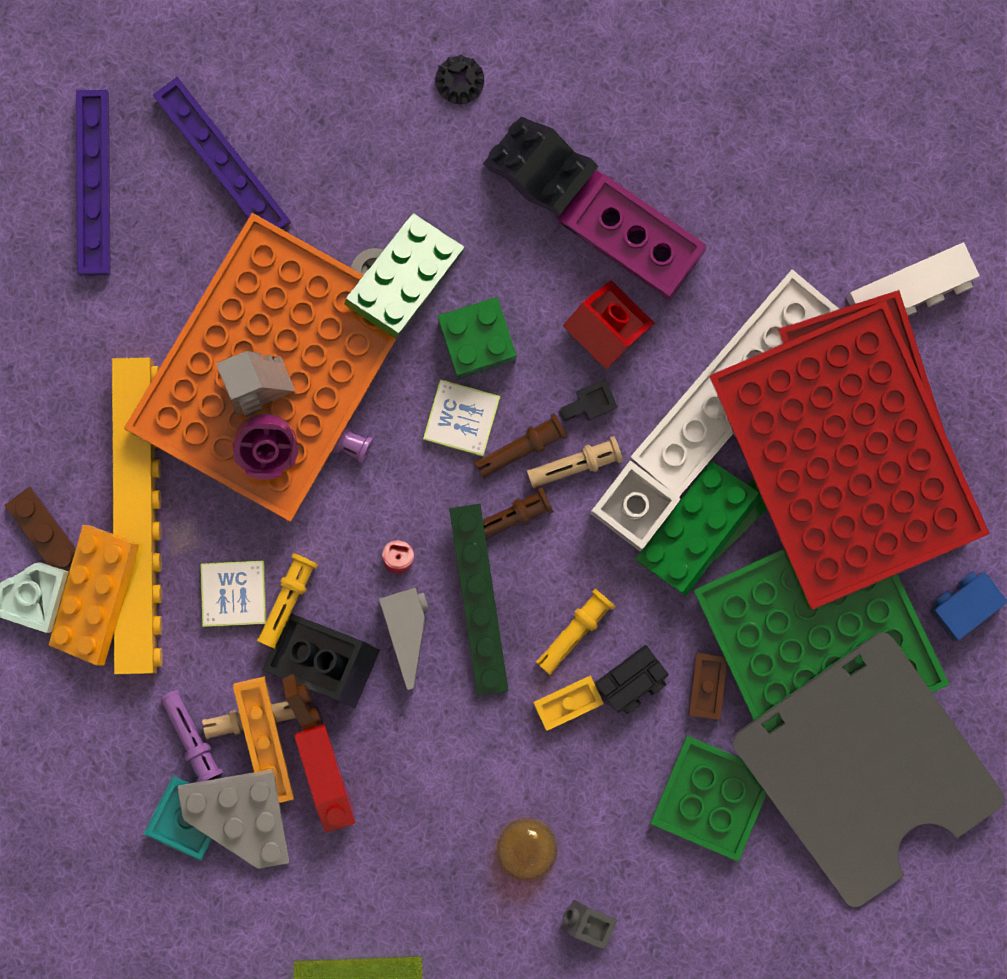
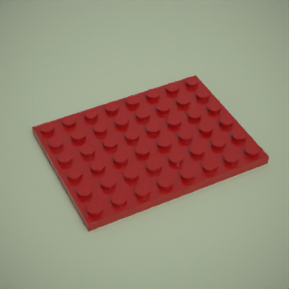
M886 300L709 375L713 388L811 610L990 534Z

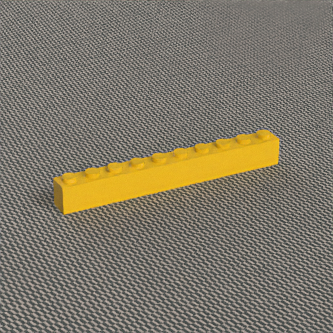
M112 358L113 534L139 544L114 630V674L157 673V667H162L163 664L162 648H157V635H162L163 629L162 617L157 616V604L162 603V586L156 585V572H161L162 570L161 553H156V541H160L162 536L161 522H156V509H161V492L155 488V478L161 477L160 459H155V446L124 429L159 370V366H154V361L151 358Z

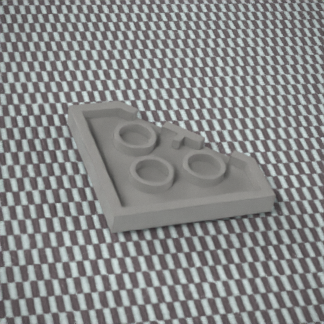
M274 769L178 786V795L184 821L257 869L290 863Z

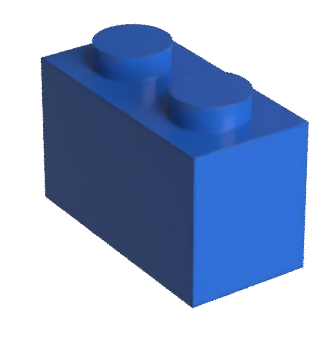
M973 571L968 573L957 582L961 587L951 594L947 590L933 600L936 606L930 612L952 641L960 640L1007 604V599L986 572H981L977 575Z

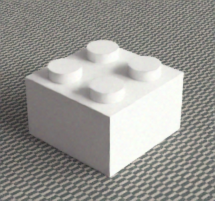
M629 461L590 514L638 551H641L680 501V498L632 461Z

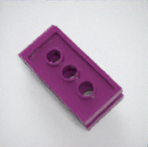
M595 170L575 197L556 218L557 222L669 301H671L706 252L705 243L597 170ZM615 214L620 217V220L614 226H607L603 223L606 216ZM634 232H642L646 236L645 240L640 244H633L628 239ZM660 249H666L671 253V257L665 262H659L654 258V254Z

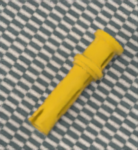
M295 553L291 556L293 561L286 576L280 580L282 589L257 639L258 642L274 649L299 595L306 593L307 588L305 586L313 569L318 567L317 563ZM285 604V607H284V609H283V611H282V613H281V615H280V617H279V619H278V622H277L275 628L273 629L274 624H275V622H276V620H277V618H278V616H279V614H280V612H281V609H282L283 605Z
M597 589L592 591V597L581 609L577 608L574 611L575 618L544 654L536 660V663L548 674H552L560 662L572 651L589 630L597 629V623L609 609L613 610L616 607Z

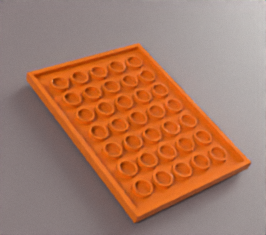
M251 213L124 429L291 523L397 339L344 305L347 296L364 275L256 214ZM246 351L261 353L263 359L266 355H271L273 359L281 357L296 391L262 405V410L254 414L279 416L288 422L296 435L298 455L295 464L291 468L289 466L286 470L282 471L281 476L274 479L261 480L252 478L245 474V470L237 465L234 459L233 440L237 428L254 415L244 417L242 413L237 416L216 363Z

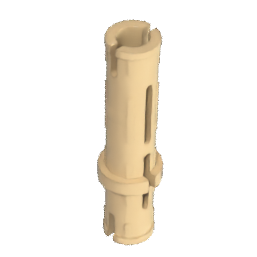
M287 701L272 704L276 723L296 719ZM236 709L231 710L228 715L202 719L207 740L234 733L235 736L240 735L244 730L240 713Z

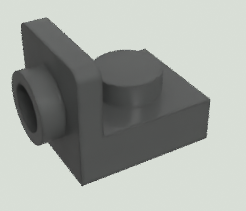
M573 900L571 906L566 909L563 915L561 929L577 939L605 950L618 920L587 907L579 901Z

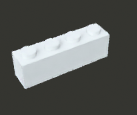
M963 242L854 290L846 298L849 305H853L900 290L907 315L911 316L917 312L916 306L926 302L927 306L931 307L944 301V294L954 290L956 295L973 288L972 282L980 275Z

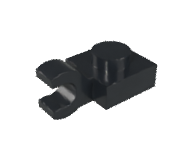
M606 379L578 390L576 395L579 400L561 407L559 412L564 422L585 413L587 420L590 421L616 410L618 406Z

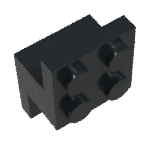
M520 117L509 127L508 133L498 145L491 149L488 158L483 162V165L492 173L506 178L529 202L559 215L599 167L592 158L574 152L553 128L524 117Z

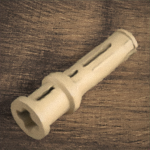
M615 436L610 437L607 442L592 447L586 445L585 448H582L583 452L527 470L533 489L588 469L590 472H596L601 466L616 461L622 463V455ZM571 465L570 467L555 471L557 469Z

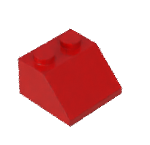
M610 280L583 301L563 324V327L597 362L608 369L655 322Z

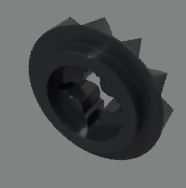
M460 54L456 57H448L446 61L439 65L435 76V83L439 94L445 100L454 104H466L475 100L482 92L484 74L482 67L479 66L474 58L464 57ZM467 69L465 80L468 81V84L460 83L453 89L455 80L451 73L460 75L461 72Z

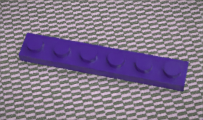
M178 77L153 94L155 100L248 218L251 213H254L282 230L291 224L287 215Z
M76 90L77 274L79 276L111 275L109 92L107 90Z

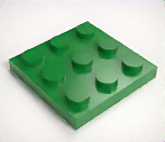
M686 735L650 824L739 862L767 793L741 758Z

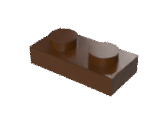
M695 653L688 716L721 720L727 662L724 656Z
M294 674L283 678L286 700L303 731L323 724V718L318 707H312L309 703L312 699L305 684L300 685Z

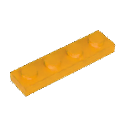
M265 676L234 683L233 689L254 772L274 769L279 803L294 800Z

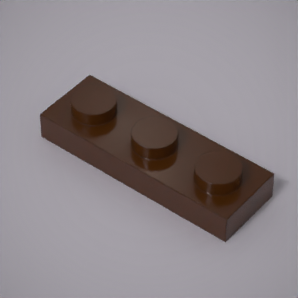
M29 486L4 506L45 562L50 566L69 572L76 547L32 487Z

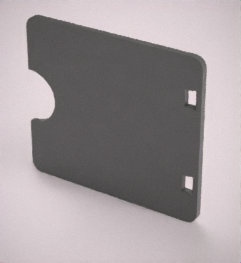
M884 632L874 634L734 735L732 741L735 751L839 894L852 907L864 905L905 876L899 864L898 851L903 837L911 829L922 824H936L948 829L956 838H959L1000 809L1005 799L1002 790L895 640ZM860 656L865 665L849 675L844 667ZM779 714L784 722L768 733L762 725Z

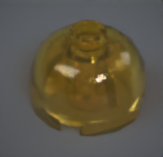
M522 817L511 821L501 830L496 840L495 854L499 866L508 876L518 881L531 882L543 878L552 870L558 858V843L554 832L546 823L536 818Z

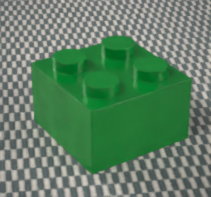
M498 297L438 315V322L457 380L517 361V355Z

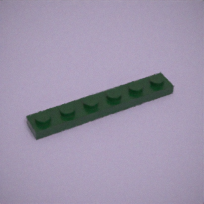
M481 504L449 508L477 696L507 692L509 690Z

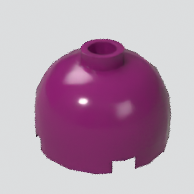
M270 414L254 415L237 428L233 440L235 462L245 470V474L252 478L261 480L277 478L282 475V471L286 470L289 466L291 468L295 464L298 455L296 435L288 422L279 416Z

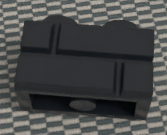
M644 645L594 683L616 713L623 710L627 715L641 704L638 698L649 691L651 695H654L667 684L664 679L669 674L649 647Z

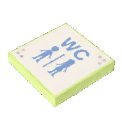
M440 379L423 440L483 457L500 396Z
M264 561L200 564L203 627L266 623Z

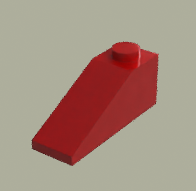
M325 724L295 733L294 737L324 832H331L355 824L354 807Z

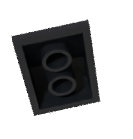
M291 613L276 644V648H271L262 670L280 678L294 674L299 684H305L309 690L356 708L380 650L364 641Z

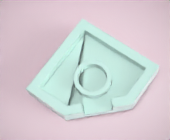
M34 563L14 577L4 580L0 583V618L45 633L52 632L69 572L47 564Z

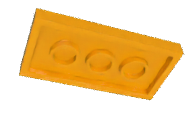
M82 525L49 646L96 666L105 665L139 547L138 543L91 525Z

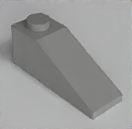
M416 588L379 599L407 690L415 688L426 620L424 612L429 611L424 592L418 594Z

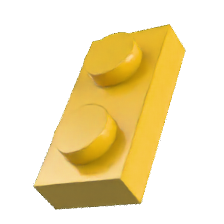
M591 675L533 702L546 731L604 704Z

